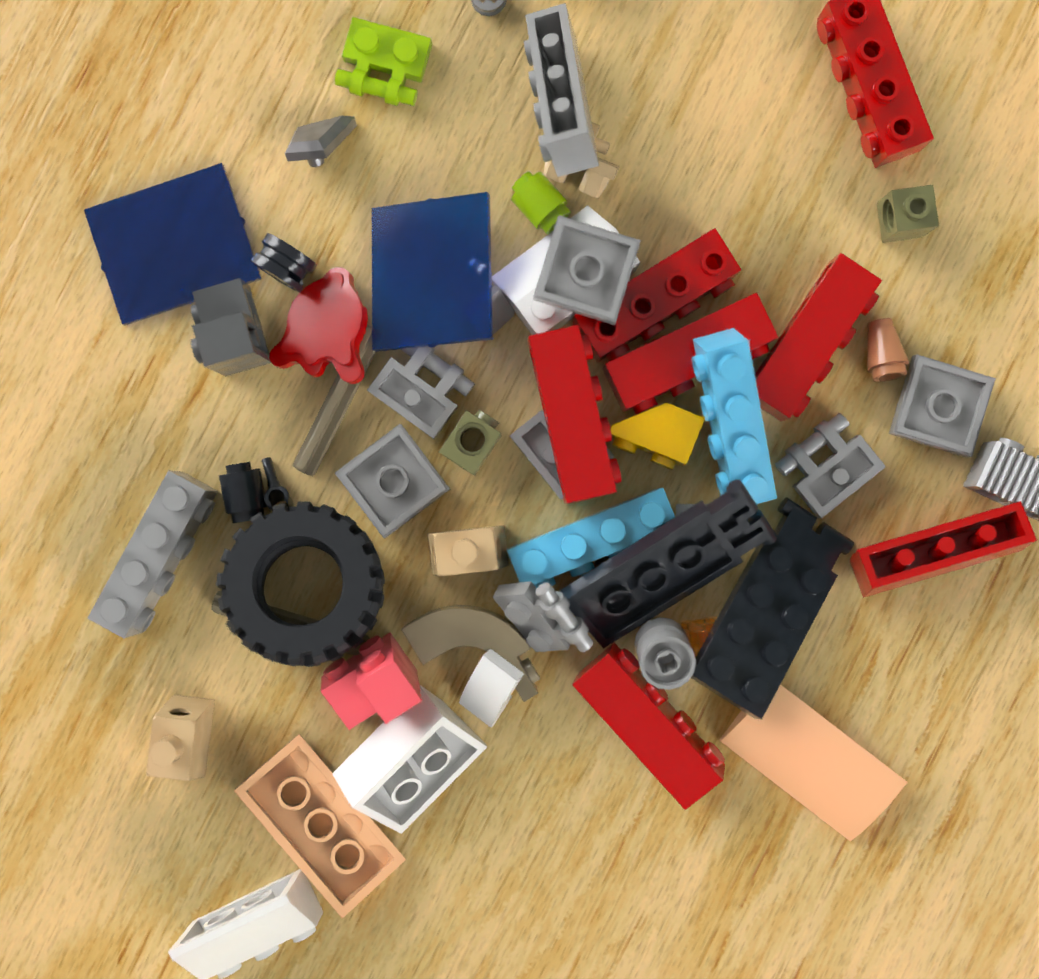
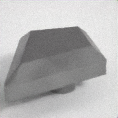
M338 116L298 127L285 152L287 161L307 160L310 167L321 166L325 162L324 158H327L357 126L355 117Z

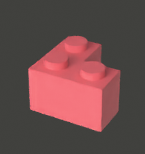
M391 632L382 638L374 636L360 646V654L354 655L347 660L340 658L334 661L324 670V675L321 676V693L348 730L375 713H378L383 722L387 724L422 701L417 669Z

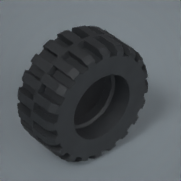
M298 501L295 507H288L285 503L272 506V513L264 516L259 512L250 518L253 524L247 530L243 531L239 528L232 536L236 541L231 551L225 549L220 561L225 564L223 573H217L216 586L222 590V597L218 598L220 611L226 614L228 618L226 624L232 634L237 635L242 640V644L250 651L263 656L265 659L295 667L319 666L327 661L333 662L344 657L343 654L351 648L355 649L364 641L362 638L369 629L372 631L377 622L378 611L383 606V584H385L380 558L365 531L363 532L349 516L337 513L335 508L324 504L321 507H315L311 502ZM303 546L315 547L325 551L334 558L340 568L343 580L340 599L335 608L326 617L317 622L305 625L285 622L271 611L266 602L264 584L267 573L273 563L287 551Z

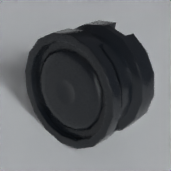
M267 233L262 240L264 247L260 253L256 252L252 256L250 262L277 281L300 293L304 284L302 280L307 273H313L317 264L290 244Z

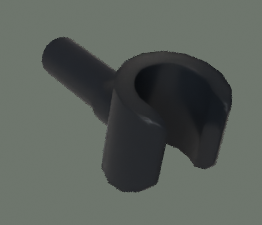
M270 457L262 459V465L268 482V491L264 495V501L270 512H273L272 506H275L280 501H286L288 507H294L287 489L282 487L277 479L272 459Z

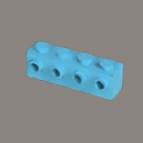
M735 328L693 339L696 356L692 357V365L698 382L701 381L704 396L700 397V405L705 420L710 422L712 435L708 436V444L713 459L718 462L720 473H716L715 478L720 495L728 492L727 485L731 481L738 479L743 482L756 504L777 499L748 340Z
M657 488L507 548V552L519 582L531 581L536 588L543 583H549L553 586L556 584L555 576L569 571L571 577H575L594 569L592 561L607 555L610 559L673 519L675 515L664 488Z

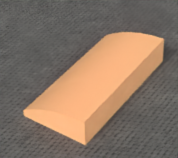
M781 684L762 720L754 719L741 710L719 739L720 742L850 842L881 815L908 783Z
M300 734L234 790L342 919L406 860L370 817L351 807L331 770Z

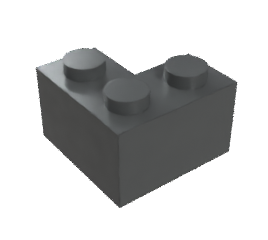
M241 278L192 292L196 304L191 306V313L195 325H192L196 338L191 339V347L199 364L203 363L205 368L223 376H229L271 363L250 285Z

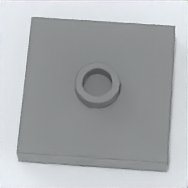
M558 215L533 300L615 325L641 240Z
M916 354L912 356L889 434L966 458L972 457L996 378Z
M401 423L335 472L336 476L384 539L450 490L449 486Z

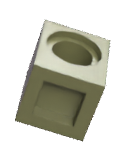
M933 185L891 190L876 203L882 243L922 238L939 226Z
M466 410L439 453L475 476L502 436L496 430L499 422L481 410H478L475 416ZM470 429H477L485 436L484 445L475 452L467 451L462 446V436Z

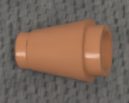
M882 318L869 322L867 324V372L872 373L873 381L885 382L906 376V366L909 365V360L893 326V320L891 318Z

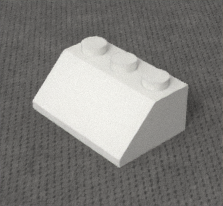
M586 206L570 218L619 234L615 227L589 206ZM553 232L490 278L493 284L497 285L514 312L532 335L557 330L577 314L533 300ZM637 256L635 258L631 275L636 272L640 264V260L637 258Z
M421 685L422 701L389 723L385 724L383 722L332 773L353 809L400 834L487 748L486 744L441 699Z
M299 869L192 921L168 952L173 961L198 979H209L215 975L219 979H223L239 970L242 966L241 963L252 957H255L256 961L263 960L279 949V944L290 939L297 943L311 936L316 931L315 927L323 914V910L308 878Z

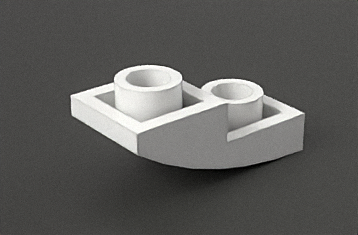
M490 648L482 656L461 695L459 704L489 727H492L512 698L511 694L524 673Z

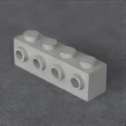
M566 3L527 14L525 17L529 39L524 41V48L528 63L534 68L528 74L534 97L538 96L539 102L533 103L538 127L539 129L543 128L544 135L538 136L544 162L552 160L558 177L597 167L599 162L577 39Z
M168 470L87 619L124 639L145 632L155 616L153 609L159 598L168 592L174 582L175 575L173 573L180 560L185 559L195 543L193 536L199 525L203 524L212 513L215 506L213 500L218 491L184 472Z

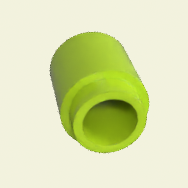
M530 171L526 172L512 186L515 193L511 201L537 230L542 228L546 234L554 231L558 215L568 218L571 214V211L566 206L567 200L541 171L534 175Z

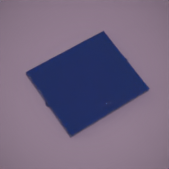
M222 163L84 209L102 263L101 269L105 272L121 323L124 326L195 302L192 293L194 291L241 278L247 284L262 279L259 268L250 262L254 253L244 226L245 219L241 217L225 167Z
M482 192L439 199L428 198L425 201L372 208V350L377 352L426 346L434 348L436 345L493 340L490 194Z

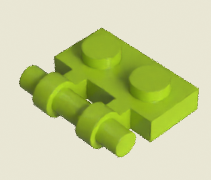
M352 17L342 57L344 62L354 64L356 68L353 72L338 69L335 75V85L348 88L350 94L361 97L366 93L385 98V103L398 106L399 103L414 106L418 90L405 87L404 85L406 79L422 83L432 48V40L426 36ZM371 69L391 74L388 82L369 76Z

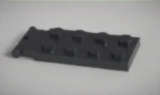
M741 480L731 481L727 485L728 492L707 505L701 500L559 590L569 601V610L575 617H580L589 629L588 632L603 649L741 564L743 560L740 556L761 543L763 545H771L776 541V533L763 513L758 510V505Z
M788 497L784 498L778 506V511L783 516L774 530L777 535L776 541L771 545H763L761 543L756 546L695 657V670L691 676L693 680L754 719L760 720L765 715L838 576L831 570L840 553L848 554L854 545V541L825 522L821 523L816 531H813L812 528L817 517Z

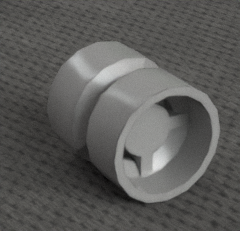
M661 617L651 619L641 626L636 634L635 648L642 675L647 682L656 688L666 690L678 688L688 682L694 673L696 660L687 634L682 626L672 619Z

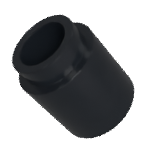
M250 462L225 466L227 474L219 475L225 512L231 515L232 523L251 521L250 518L259 512L265 516L263 507H267V504L264 501L265 492L260 468L252 469Z

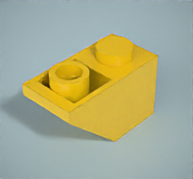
M664 403L610 427L612 438H614L612 446L631 454H635L638 448L652 454L651 462L673 470L675 464L679 466L687 464L705 418L672 404Z

